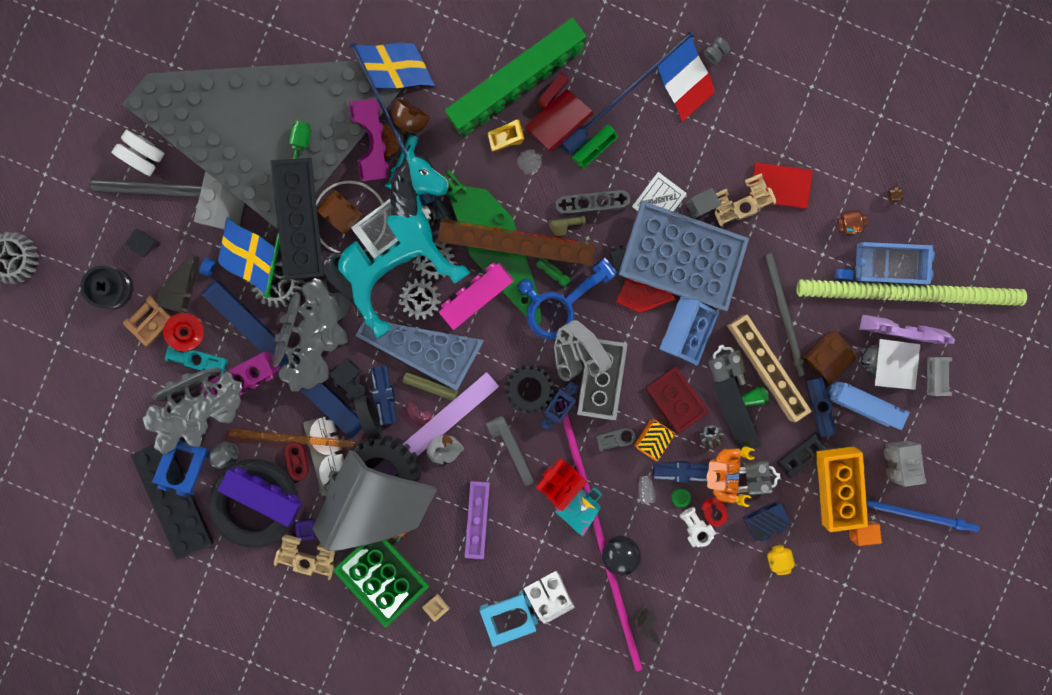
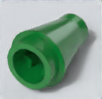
M758 386L742 396L745 406L764 405L765 402L769 401L765 387L760 388Z

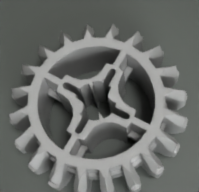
M16 232L0 234V281L3 283L17 284L18 281L24 282L25 278L32 277L30 272H36L34 265L39 263L35 261V258L40 256L34 254V252L38 248L32 246L34 242L27 240L28 237L25 235H20ZM16 244L20 247V249H21V251H22L23 254H20V253H19V250H18V247H16ZM1 262L4 264L5 269H7V272L3 269Z
M277 256L275 267H282L281 259ZM274 268L270 289L273 288L278 293L279 298L271 296L266 298L263 296L264 292L257 287L253 288L252 292H259L255 297L257 299L262 298V304L268 302V307H273L274 303L276 308H280L281 303L284 307H287L288 301H291L296 291H302V287H299L298 283L302 284L304 280H284L279 271H276V268ZM276 279L281 280V282L278 283V286L272 285L274 284V282H276ZM291 282V287L289 291L285 294V286L287 283Z

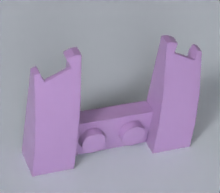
M862 315L859 328L860 330L934 344H954L955 341L943 329L918 325V327L905 326V329L899 327V324L889 319Z

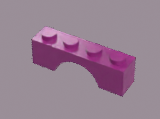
M376 99L348 101L351 121L360 124L369 136L368 151L361 159L357 160L360 180L369 181L387 178L386 173L389 172L387 161L384 160L386 147L381 139L383 126L378 118V114H380L379 103L376 102Z

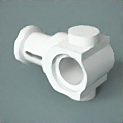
M695 507L688 508L680 514V518L684 519L688 526L687 531L690 536L687 539L693 548L709 545L711 540L714 539V535H716L710 524L706 526L703 520H699L695 513ZM700 532L706 533L703 540L697 539Z

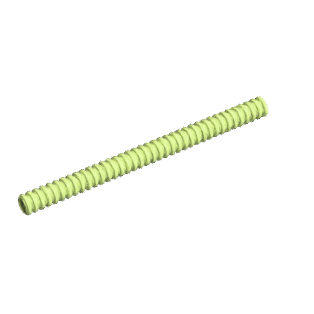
M800 279L797 283V294L799 297L803 295L805 297L809 295L814 297L816 295V297L822 296L823 298L827 296L829 298L833 296L838 298L840 296V298L846 297L847 299L852 297L853 299L917 300L918 302L923 300L924 302L935 301L938 303L940 301L942 303L947 301L948 303L1000 304L1008 306H1023L1027 301L1025 289L965 288L964 286L947 287L944 285L942 287L940 285L935 287V285L923 286L921 284L918 286L916 284L899 285L898 283L893 285L892 283H851L850 281L847 283L842 281L840 283L839 281L828 282L826 280L823 282L821 280L817 282L811 280L810 282Z

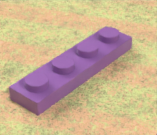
M470 482L465 558L484 559L490 482Z

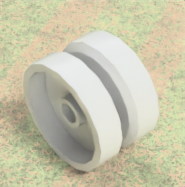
M126 129L121 139L131 147L128 148L122 144H116L111 153L135 169L151 176L155 166L146 158L148 157L155 162H160L165 153L141 135H136Z

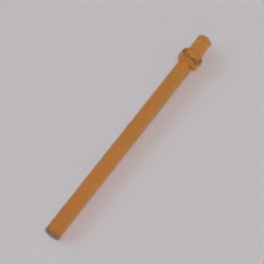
M242 428L241 430L231 429L229 433L230 437H240L241 440L250 438L355 448L356 441L248 431L247 428Z

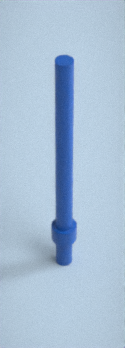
M866 500L867 508L951 526L959 531L968 530L978 533L980 529L979 525L967 523L963 519H950Z

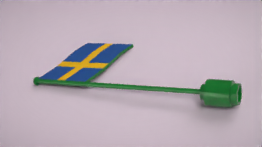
M295 120L294 125L291 127L288 144L292 145L291 149H295L293 159L298 158L299 151L308 148L312 131L310 129L311 124ZM227 217L218 262L229 272L251 282L264 292V297L269 298L271 296L269 292L279 249V236L277 234L274 247L261 236L240 227Z

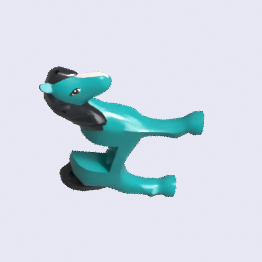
M411 149L407 150L406 159L395 169L394 176L391 179V215L386 219L391 231L400 244L392 245L388 249L389 252L387 254H381L372 260L373 264L357 241L349 245L342 252L328 254L323 261V271L328 281L353 303L356 316H363L365 324L372 329L376 339L392 330L389 323L379 319L371 303L373 286L388 271L417 256H425L434 264L436 271L440 275L450 276L454 284L470 274L465 266H456L448 262L433 243L429 222L422 211L420 195H445L448 190V181L433 169L432 164L425 155H415Z

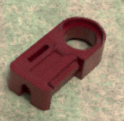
M561 72L539 98L537 104L543 109L550 105L569 82V78Z

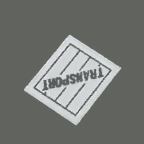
M658 172L632 207L638 211L640 203L645 201L674 211L687 193Z

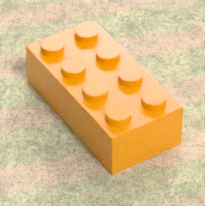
M854 446L816 451L822 525L829 532L868 527L863 452Z

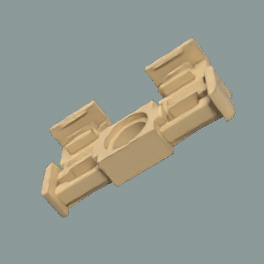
M762 173L745 180L746 186H750L752 192H750V196L734 202L733 206L732 201L729 202L727 196L729 193L727 189L716 193L717 197L726 194V196L719 198L721 205L715 211L720 227L723 228V224L738 217L742 220L758 213L757 209L768 204H776L772 189L768 188V192L766 191L767 186ZM749 203L751 210L748 213L741 212V204Z
M286 534L282 537V546L277 550L274 560L275 566L281 563L292 566L295 572L310 576L315 572L329 576L328 580L332 578L334 574L333 569L336 566V562L333 561L336 551H327L319 544L317 549L320 550V553L317 556L298 552L297 545L300 544L301 538ZM300 560H308L310 567L303 568Z

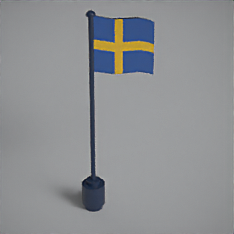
M351 42L350 48H353L405 157H407V150L377 89H401L414 86L435 87L415 44L394 43L366 46ZM420 195L423 207L437 201L435 195Z

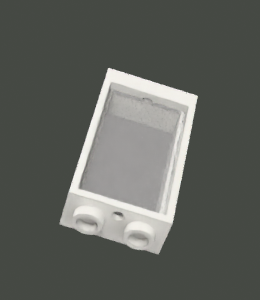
M390 199L352 227V230L373 258L381 254L385 255L389 252L388 249L392 245L400 244L386 220L391 215ZM421 205L422 211L429 222L432 220L429 216L432 212L427 206L423 207Z

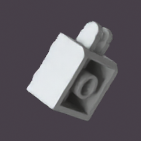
M908 440L885 444L884 457L888 462L886 473L891 482L904 487L926 483L921 444Z

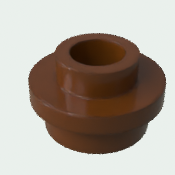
M897 185L889 189V197L892 204H901V200L904 199L902 188L898 189Z

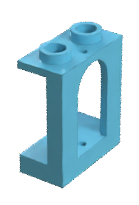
M521 591L518 596L488 606L487 603L480 606V613L493 647L536 632V625L539 623L536 614L531 613L529 607L532 604L528 596H525L524 591ZM515 608H521L527 613L528 618L525 624L503 633H498L493 616Z

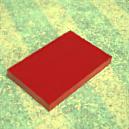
M763 163L754 164L753 177L762 173L767 186L766 191L768 192V188H771L775 196V205L801 209L808 208L813 170Z

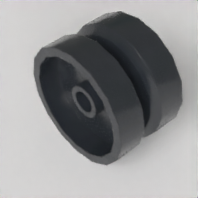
M105 265L89 269L82 277L80 284L81 294L85 301L98 308H120L128 303L134 291L133 281L128 273L122 269Z

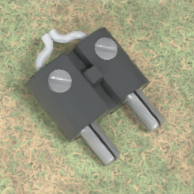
M724 345L718 346L719 349L714 352L712 357L708 358L714 381L721 382L729 379L730 376H737L739 385H744L746 382L743 373L746 372L740 349L724 347ZM721 347L723 350H729L722 355L718 354L721 351Z
M768 461L745 463V467H740L739 474L746 473L748 486H738V493L749 492V496L772 494V488L777 485L780 473H776L774 467L769 466ZM769 469L773 471L774 475L778 476L774 479L773 485H771Z

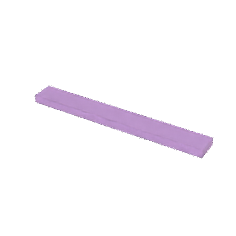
M486 372L402 445L408 444L411 447L409 449L411 453L415 452L417 456L428 448L430 442L435 437L447 432L495 391L499 385ZM384 459L373 469L391 476H395L398 473L393 463L387 459Z

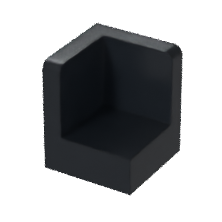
M135 229L124 245L140 256L146 257L153 246L159 247L161 243L144 231Z

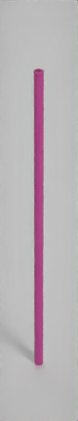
M559 396L558 398L563 400L557 401L559 411H562L565 408L564 398ZM567 413L562 420L576 470L587 481L582 490L588 494L590 487ZM596 515L592 525L602 555V549L606 542L598 515ZM606 569L635 671H641L643 668L616 576Z

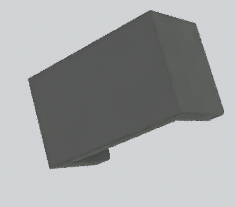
M713 187L686 202V206L693 219L699 218L721 205Z

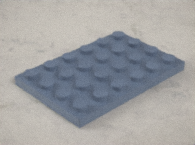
M642 201L618 275L680 297L699 301L725 312L729 308L749 238Z

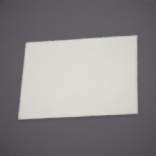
M880 339L875 386L916 389L920 344Z

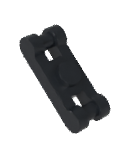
M816 432L808 436L805 441L777 461L778 465L785 469V474L789 478L816 459V451L828 449L826 444L819 440L820 437ZM812 444L816 447L813 451L809 447ZM794 460L797 464L791 466L789 462Z

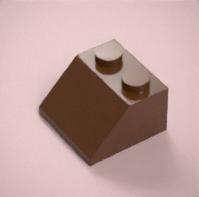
M828 331L802 359L830 385L856 357L849 344L836 331Z

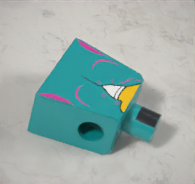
M594 487L588 494L581 489L563 511L557 508L555 512L583 536L601 509V506L596 501L602 494Z

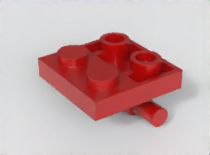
M559 458L552 467L546 470L542 475L543 478L535 487L540 492L542 491L559 510L563 511L587 481L568 462Z

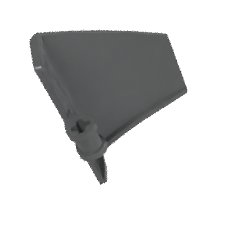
M349 450L340 471H331L328 475V482L322 488L327 498L313 525V531L323 548L327 551L358 547L401 535L418 528L437 489L434 486L398 478L370 469L355 451Z

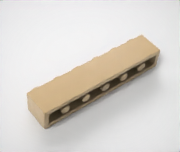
M747 314L741 315L726 325L790 421L797 422L812 412Z

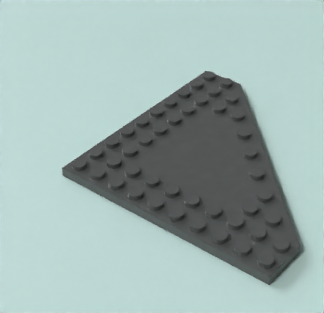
M359 61L148 73L122 104L278 229L270 160L294 158L295 149H291L292 145L288 144L291 127L294 125L295 120L311 124L310 129L312 131L308 148L299 151L298 158H312L316 194L367 133L360 124L351 121L348 101L376 99V102H378ZM404 88L377 89L386 109ZM380 106V114H378V118H380V116L384 113L383 110H382V108H381V106Z

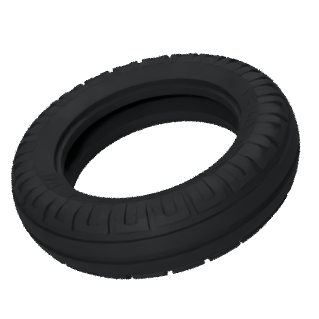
M261 459L243 460L225 469L216 479L209 498L210 515L217 530L230 542L249 548L264 547L281 539L290 530L295 519L288 527L274 521L270 526L263 529L246 528L240 525L231 515L229 497L217 490L228 469L241 467L247 471L246 474L252 477L258 476L272 485L280 487L282 489L281 492L287 495L289 493L294 494L298 497L296 486L288 473L278 465Z

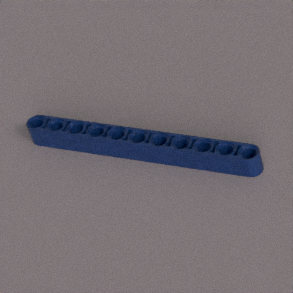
M215 279L202 292V295L260 352L272 350L274 354L277 345L274 342L275 334L221 282ZM286 353L279 364L280 368L289 363ZM292 353L291 355L294 356V362L296 364H299V357L296 354ZM292 363L290 364V367L294 369L295 366ZM325 382L318 383L310 390L306 388L300 389L349 437L353 438L362 429L357 413Z

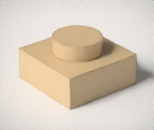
M438 594L434 595L422 606L434 622L450 608Z

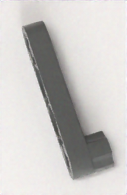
M624 190L562 196L556 201V209L564 215L616 209L626 210L631 205V197ZM610 195H614V206H611ZM602 196L608 198V204L604 207H600L597 203V200ZM621 196L627 198V200L624 201V204H620V202L617 201ZM583 198L589 201V205L585 209H581L578 205L579 200ZM572 199H575L576 210H573V206L566 207L565 211L560 207L563 201H566L567 204H573Z
M504 415L487 422L486 425L492 438L502 435L525 486L534 483L532 474Z

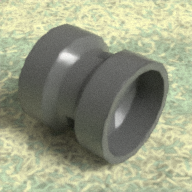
M717 37L713 41V45L704 50V55L711 63L717 65L722 60V56L727 55L731 51V47L723 38Z

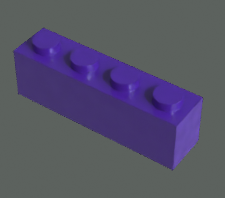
M241 467L228 469L217 491L287 527L293 523L303 502L299 501V497L290 493L287 495L281 492L282 489L272 484L270 486L264 483V479L246 474L247 471Z

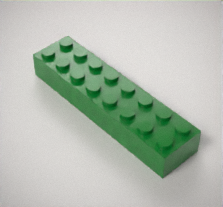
M572 17L445 109L447 119L460 137L470 135L478 124L483 125L490 120L489 116L495 112L497 114L502 112L506 108L505 105L507 103L517 101L525 90H532L537 86L536 82L541 79L546 80L553 74L552 71L557 67L561 69L572 56L576 58L583 53L587 36Z

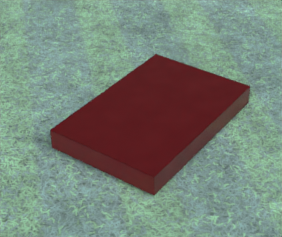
M566 89L525 126V129L551 153L593 115V112L572 92Z
M676 366L645 387V390L678 434L709 413V410Z

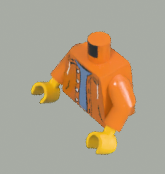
M746 446L741 450L724 449L715 459L709 462V470L706 475L708 480L707 488L713 489V493L718 500L729 503L737 502L738 505L745 507L750 506L744 503L745 498H751L749 495L740 494L737 496L736 494H738L740 457L753 460L755 457L748 454L750 451H755L754 449Z

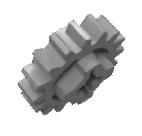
M437 238L436 242L433 243L436 247L442 249L439 250L444 258L446 256L447 261L454 265L455 263L451 261V258H454L455 255L449 254L452 248H445L447 243L440 244ZM417 256V260L413 261V264L419 265L416 271L422 270V277L428 274L429 280L432 279V276L439 280L440 274L438 272L426 270L429 267L435 268L432 262L429 263V258L425 257V260L421 262L422 256Z
M422 278L421 283H419L417 279H414V284L407 282L408 289L402 288L405 294L399 296L404 298L400 305H405L403 312L409 311V317L415 314L416 320H419L420 316L426 320L427 314L433 317L432 311L439 310L436 304H441V301L437 300V297H440L441 294L435 292L438 289L437 286L431 287L433 282L429 281L426 284V280ZM418 287L417 292L409 294L414 288ZM426 288L431 291L433 298L427 295ZM420 294H422V297L429 301H422L421 305H419V301L412 299V297H420ZM408 301L413 302L415 311L410 307ZM426 305H432L427 311L422 312Z

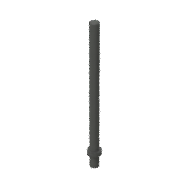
M773 253L766 254V261L794 359L792 363L793 366H796L798 376L806 374L803 366L805 362L800 355Z

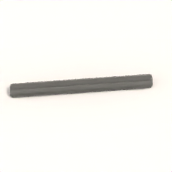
M92 180L90 188L94 191L200 197L202 186Z

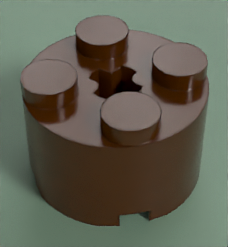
M335 189L329 193L317 208V211L343 234H347L363 216L362 212L349 200L343 198Z

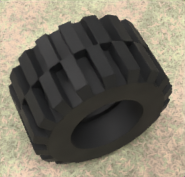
M524 365L515 369L508 377L505 387L506 397L510 405L517 411H521V413L534 414V412L542 411L551 402L554 394L553 382L549 374L542 368L534 365ZM525 378H534L540 383V395L534 400H525L519 395V383Z

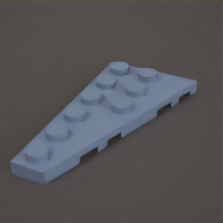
M365 320L356 334L362 340L456 391L484 342L481 339L391 323L389 324L392 330L376 339L372 329L365 324Z

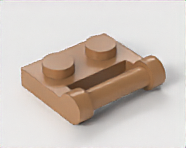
M149 295L146 298V302L129 319L127 318L123 324L147 347L163 332L166 321L172 316L153 296ZM153 307L155 310L136 327L135 324Z

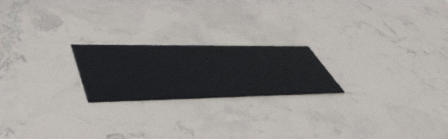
M734 377L712 384L737 448L741 450L745 446L752 449L761 447Z

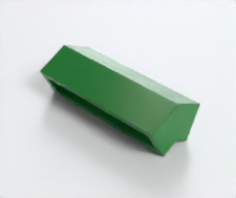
M607 124L572 156V160L584 169L619 138L616 131Z

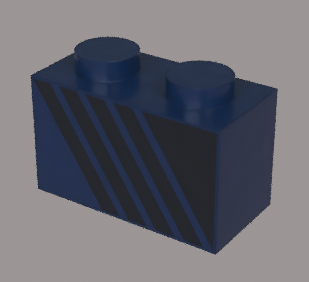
M778 501L743 516L752 538L756 541L767 540L771 534L775 532L781 533L791 525L782 504Z

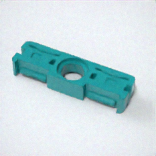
M168 346L165 356L166 361L181 363L184 366L201 371L210 368H220L222 373L226 372L225 366L228 365V359L193 349L190 351H178ZM196 354L200 355L202 359L199 365H195L192 362V358Z

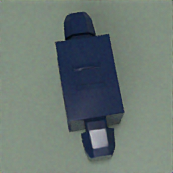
M570 382L565 387V391L559 388L543 411L547 418L544 417L541 427L549 430L554 425V421L558 424L561 423L576 401L572 397L578 390V386L575 383ZM559 395L569 401L568 405L564 401L565 408L562 411L556 412L561 414L560 417L550 411L552 407L555 412L554 404L557 401L563 400L558 398Z

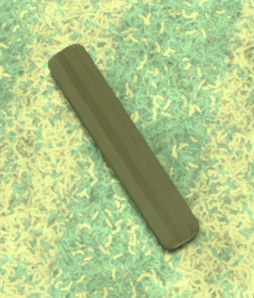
M408 372L403 377V383L452 401L457 397L458 391Z

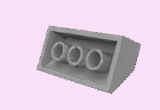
M205 171L194 222L225 230L226 220L229 217L240 226L245 203Z

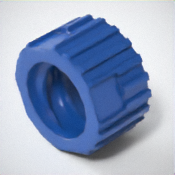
M205 258L199 273L210 277L216 262Z
M836 269L835 280L853 281V270Z

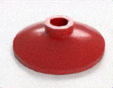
M188 313L173 315L166 321L163 329L166 343L178 351H190L196 348L201 343L204 335L203 325L200 320ZM182 329L187 331L186 336L180 335Z

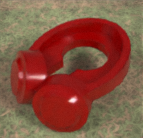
M714 497L706 500L701 506L704 517L710 525L718 527L726 522L728 513L724 501ZM712 504H715L716 509L722 513V517L718 521L711 518V513L713 512Z

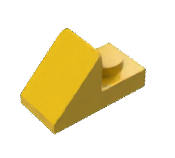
M519 120L487 132L492 151H498L510 145H520L524 140Z

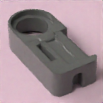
M624 427L596 435L599 450L603 452V449L607 450L618 447V445L623 447L632 444L635 441L634 431ZM624 431H630L632 434V438L627 442L621 439V434Z

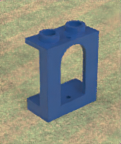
M178 441L175 449L167 454H163L152 482L158 485V489L167 492L171 488L177 490V495L187 497L188 494L195 495L192 492L203 462L205 458L208 459L210 451ZM176 449L193 454L194 456L184 481L179 485L169 484L166 476Z

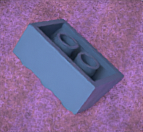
M681 297L665 337L662 340L660 350L698 365L719 312L699 301Z

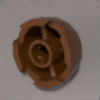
M397 98L391 109V119L404 135H407V133H419L426 127L430 119V115L425 111L409 105V102Z

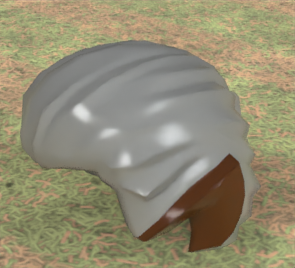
M440 435L430 442L427 448V456L432 462L443 465V462L450 463L454 461L464 450V447L453 436Z

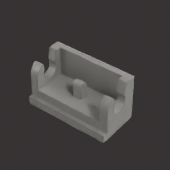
M927 357V395L952 396V392L949 391V361H952V357Z

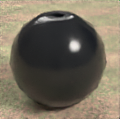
M622 535L612 537L602 549V561L606 569L612 574L618 576L629 575L638 568L641 562V551L637 543L629 537Z

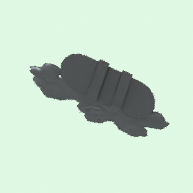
M315 277L312 279V282H307L303 285L302 291L306 298L305 304L299 306L300 294L298 292L293 295L286 315H282L279 322L283 324L281 332L276 334L274 342L277 345L272 363L274 367L278 366L286 353L289 363L279 370V377L282 381L289 383L291 391L298 392L301 388L310 390L318 383L328 380V365L321 356L322 351L331 352L337 348V345H344L349 342L346 330L338 326L337 321L347 316L351 307V301L340 292L330 295L327 283ZM311 306L312 310H307L306 307ZM299 311L304 316V320L298 327H294L296 314ZM291 331L300 335V342L294 348L287 347ZM297 348L301 349L299 352L295 351ZM292 353L296 354L299 357V364H296L294 362V356L291 355ZM291 363L295 366L294 369L290 367Z
M210 368L195 374L187 373L182 376L183 380L179 382L170 381L166 383V388L152 396L156 401L167 400L165 406H149L146 415L142 418L146 430L158 433L155 437L154 448L162 454H167L176 448L180 437H183L188 445L200 447L202 442L201 436L205 434L208 428L206 422L208 417H213L220 423H231L233 421L236 409L241 402L239 393L242 390V382L234 381L231 373H222L220 368ZM220 375L217 383L209 382V380ZM203 384L204 389L201 395L192 397L189 391ZM208 387L210 389L214 387L218 393L216 395L211 394ZM185 393V397L176 404L172 400V398ZM169 406H170V410H171L170 413L167 412V408H168Z

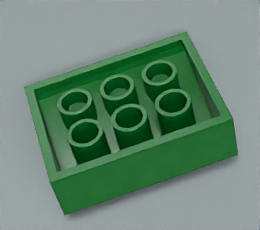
M387 539L356 547L333 569V572L385 628L429 588V583Z

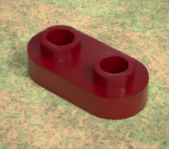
M299 442L288 444L285 448V458L289 476L293 480H302L309 473L305 447ZM294 448L299 450L298 455L293 453ZM297 467L302 468V473L297 472Z

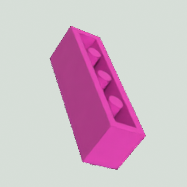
M493 262L485 269L487 272L482 277L477 275L470 281L472 285L468 289L465 287L461 288L455 293L457 298L453 301L448 299L441 305L443 309L439 313L453 330L514 281L501 263L496 265Z

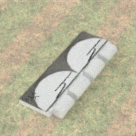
M326 417L303 422L322 496L325 495L322 488L329 480V473L331 471L339 472L344 462L343 454L335 455L336 451L341 450L338 435H330V433L337 432L335 423L331 419L326 420Z

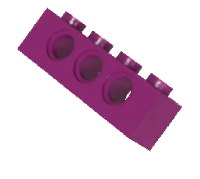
M272 350L263 352L227 371L232 374L234 381L241 382L240 376L243 378L242 390L239 396L245 394L244 390L249 387L252 390L261 385L260 381L265 379L268 382L277 377L275 373L279 372L281 368L279 365L273 366L274 354ZM220 375L209 380V382L217 383ZM208 387L211 394L216 395L218 393L214 387L212 389Z

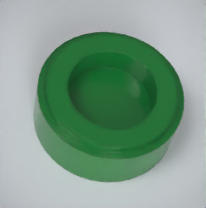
M677 488L672 492L671 500L677 507L683 508L690 504L691 495L685 488Z

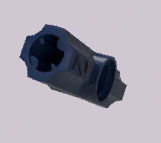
M388 366L370 368L374 386L373 398L378 408L380 425L397 422L394 405L395 393L390 383Z
M816 377L806 380L805 384L810 399V410L814 414L819 436H829L837 433L831 412L832 404L828 400L823 378ZM820 402L824 403L822 411H818L817 408Z
M674 461V463L654 462L653 479H670L676 482L708 481L706 475L709 470V464H691V462Z

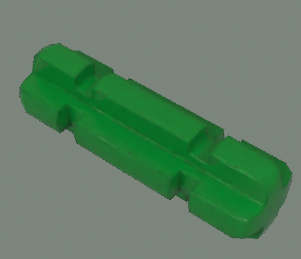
M540 258L536 265L541 270L544 269V272L552 279L558 280L562 287L567 286L571 279L566 274L563 275V272L555 265L549 264L546 258Z

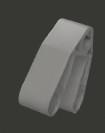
M572 320L559 328L554 350L557 372L563 381H569L582 372L581 359L588 374L592 377H598L610 369L612 365L611 359L596 336L577 320Z

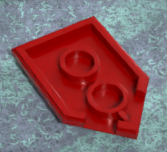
M626 278L616 302L642 313L674 301L676 298L672 293Z

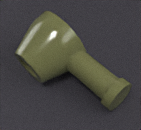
M585 216L550 220L549 226L554 236L566 235L568 226L585 225Z

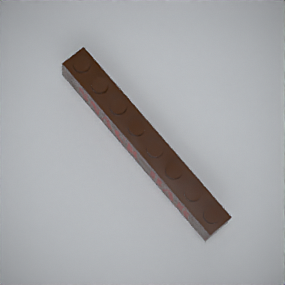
M441 219L438 242L592 266L595 252L593 242Z

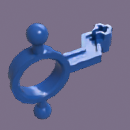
M603 258L592 268L595 272L593 275L584 280L566 297L555 292H546L538 295L533 290L532 281L529 279L521 280L518 285L520 292L528 294L532 299L527 310V322L532 332L541 338L556 339L558 331L550 333L538 326L535 319L537 306L545 299L552 298L558 300L567 311L565 325L574 320L571 304L598 282L606 283L617 274V271L606 258Z

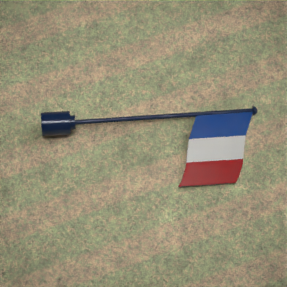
M688 32V35L587 126L584 128L580 126L560 144L562 149L568 155L573 154L588 140L587 130L656 68H658L664 88L677 109L680 123L684 121L715 93L711 77L699 58L694 45V33Z

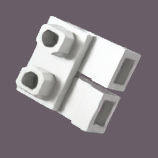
M557 571L542 578L543 584L538 580L524 588L535 612L544 624L575 608Z

